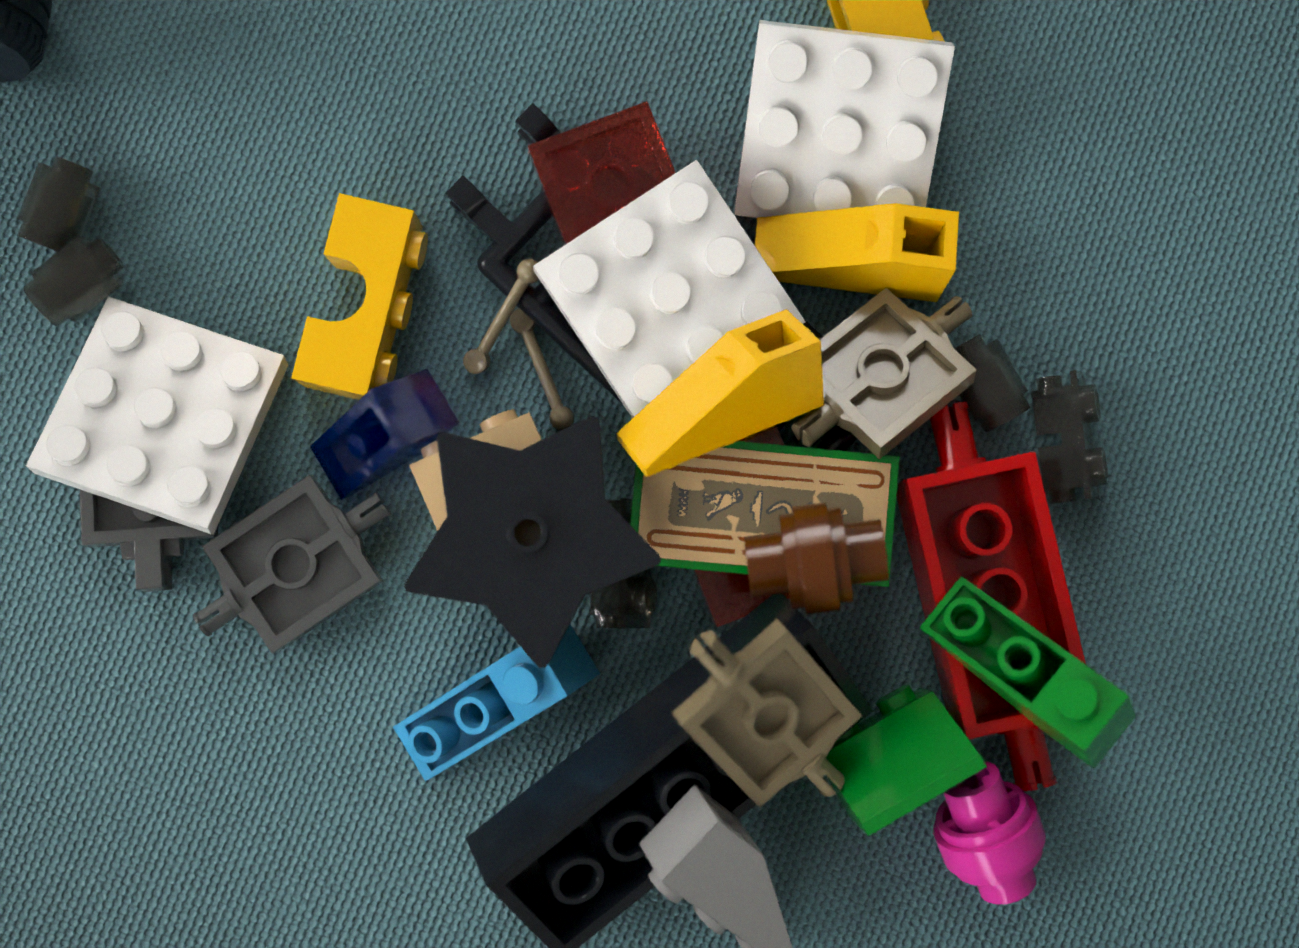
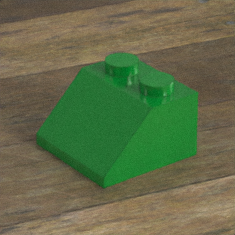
M907 684L886 694L875 703L879 712L855 725L835 741L828 755L825 756L845 778L843 787L840 790L828 778L849 817L868 836L987 767L978 751L931 690L919 688L913 692L910 685Z

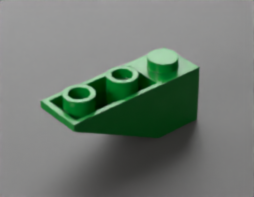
M962 576L919 627L926 635L1037 727L1093 769H1095L1136 717L1128 694Z

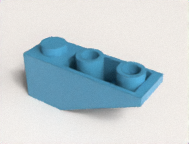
M570 624L547 667L539 668L525 651L518 647L396 724L393 728L426 782L567 697L598 676L600 672Z

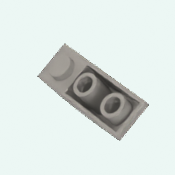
M694 785L639 843L653 867V870L648 874L649 879L671 902L678 904L683 898L690 902L698 917L715 933L722 935L728 929L735 934V938L742 948H792L762 852L738 817Z

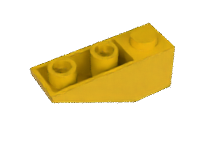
M892 203L758 217L754 245L779 282L876 295L887 288L899 298L937 302L956 271L959 212Z
M787 309L730 330L617 432L618 442L645 476L648 477L824 406L821 341Z

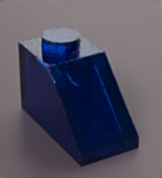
M428 369L370 389L322 434L310 448L338 496L343 500L421 455L420 450L423 447L437 441V435L441 432L449 433L459 424V421Z

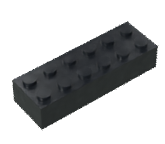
M783 594L771 595L718 637L734 655L742 651L778 619L862 715L840 737L873 712L869 703L813 624L798 609H792L791 602ZM707 646L705 649L711 655H714V652ZM695 656L466 837V841L486 886L548 948H579L655 887L648 876L653 867L639 843L694 785L738 817V819L757 805L683 729L672 714L674 710L704 685L712 675Z

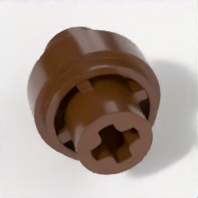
M826 502L792 506V513L779 515L781 532L744 537L752 597L789 593L791 608H805L806 615L839 611L840 603L853 602V584L889 580L886 546L881 520L876 519L844 524L841 508L827 509Z

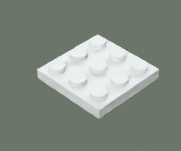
M759 20L734 215L758 218L892 203L926 207L955 49L953 43Z
M697 160L533 265L535 274L632 418L728 331L785 309L792 313L802 324L806 322Z
M108 296L26 467L34 474L214 535L289 364L282 354Z

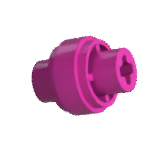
M984 761L987 766L986 768L943 792L945 800L937 810L933 834L943 862L950 872L965 883L977 886L980 896L985 901L998 905L1010 904L1025 898L1035 888L1037 879L1033 868L1041 859L1046 834L1032 797L1017 785L1003 781L998 767L993 763Z

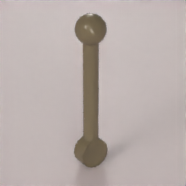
M524 259L518 264V279L477 348L468 351L464 355L463 365L468 372L479 374L489 368L491 360L488 353L528 285L537 282L539 279L533 270V265L538 263L536 260Z
M516 309L510 316V325L515 332L523 337L552 409L549 416L551 425L557 430H563L573 424V412L567 406H563L533 331L536 323L521 309Z

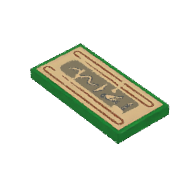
M736 441L648 477L645 476L635 463L630 525L661 557L660 564L657 566L748 574L744 543L745 536L781 532L779 515L792 513V506L826 502L827 509L841 508L844 524L876 519L881 520L886 546L889 580L861 583L860 585L889 587L900 456L884 455L881 459H878L874 454Z

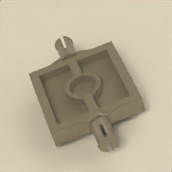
M885 288L823 336L820 341L824 406L810 411L797 423L792 424V431L797 439H802V444L810 447L832 427L839 425L842 429L851 432L878 459L886 455L974 383L977 369L953 348L947 336L972 317V311L967 302L965 301L961 305L962 298L954 296L947 304L929 317L908 308L890 290Z
M776 619L742 651L734 655L717 638L713 631H705L700 636L714 652V655H711L695 638L690 646V652L712 675L704 685L672 712L683 729L759 807H762L786 784L800 779L804 775L818 788L823 796L835 795L836 792L823 776L827 775L839 790L843 787L845 778L825 756L828 755L836 739L860 719L862 715L791 633Z

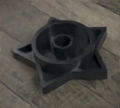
M588 417L522 450L447 432H441L437 435L447 517L406 580L405 590L415 594L487 606L539 668H545L551 662L585 595L660 564L661 557L605 500L601 431L597 417ZM524 520H534L541 528V537L532 546L521 545L515 537L517 525Z

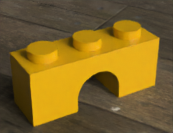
M339 193L323 255L335 268L354 272L364 277L366 283L365 299L355 314L341 321H326L307 316L291 379L306 388L373 404H378L381 390H390L395 378L398 361L397 354L391 353L396 329L405 330L412 310L413 294L406 292L412 268L421 269L428 246V233L421 232L423 226L414 210Z

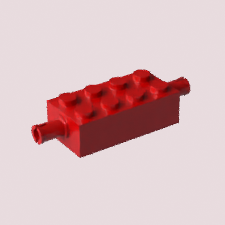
M954 403L952 407L946 405L930 418L941 466L935 468L936 473L908 478L897 483V501L925 620L962 576L1086 664L1035 451L986 461L985 457L979 458L968 415V403ZM929 637L945 708L966 737L974 739L996 733L1004 734L1015 779L1014 784L1023 791L1038 790L1037 784H1042L1043 788L1057 784L1043 730Z

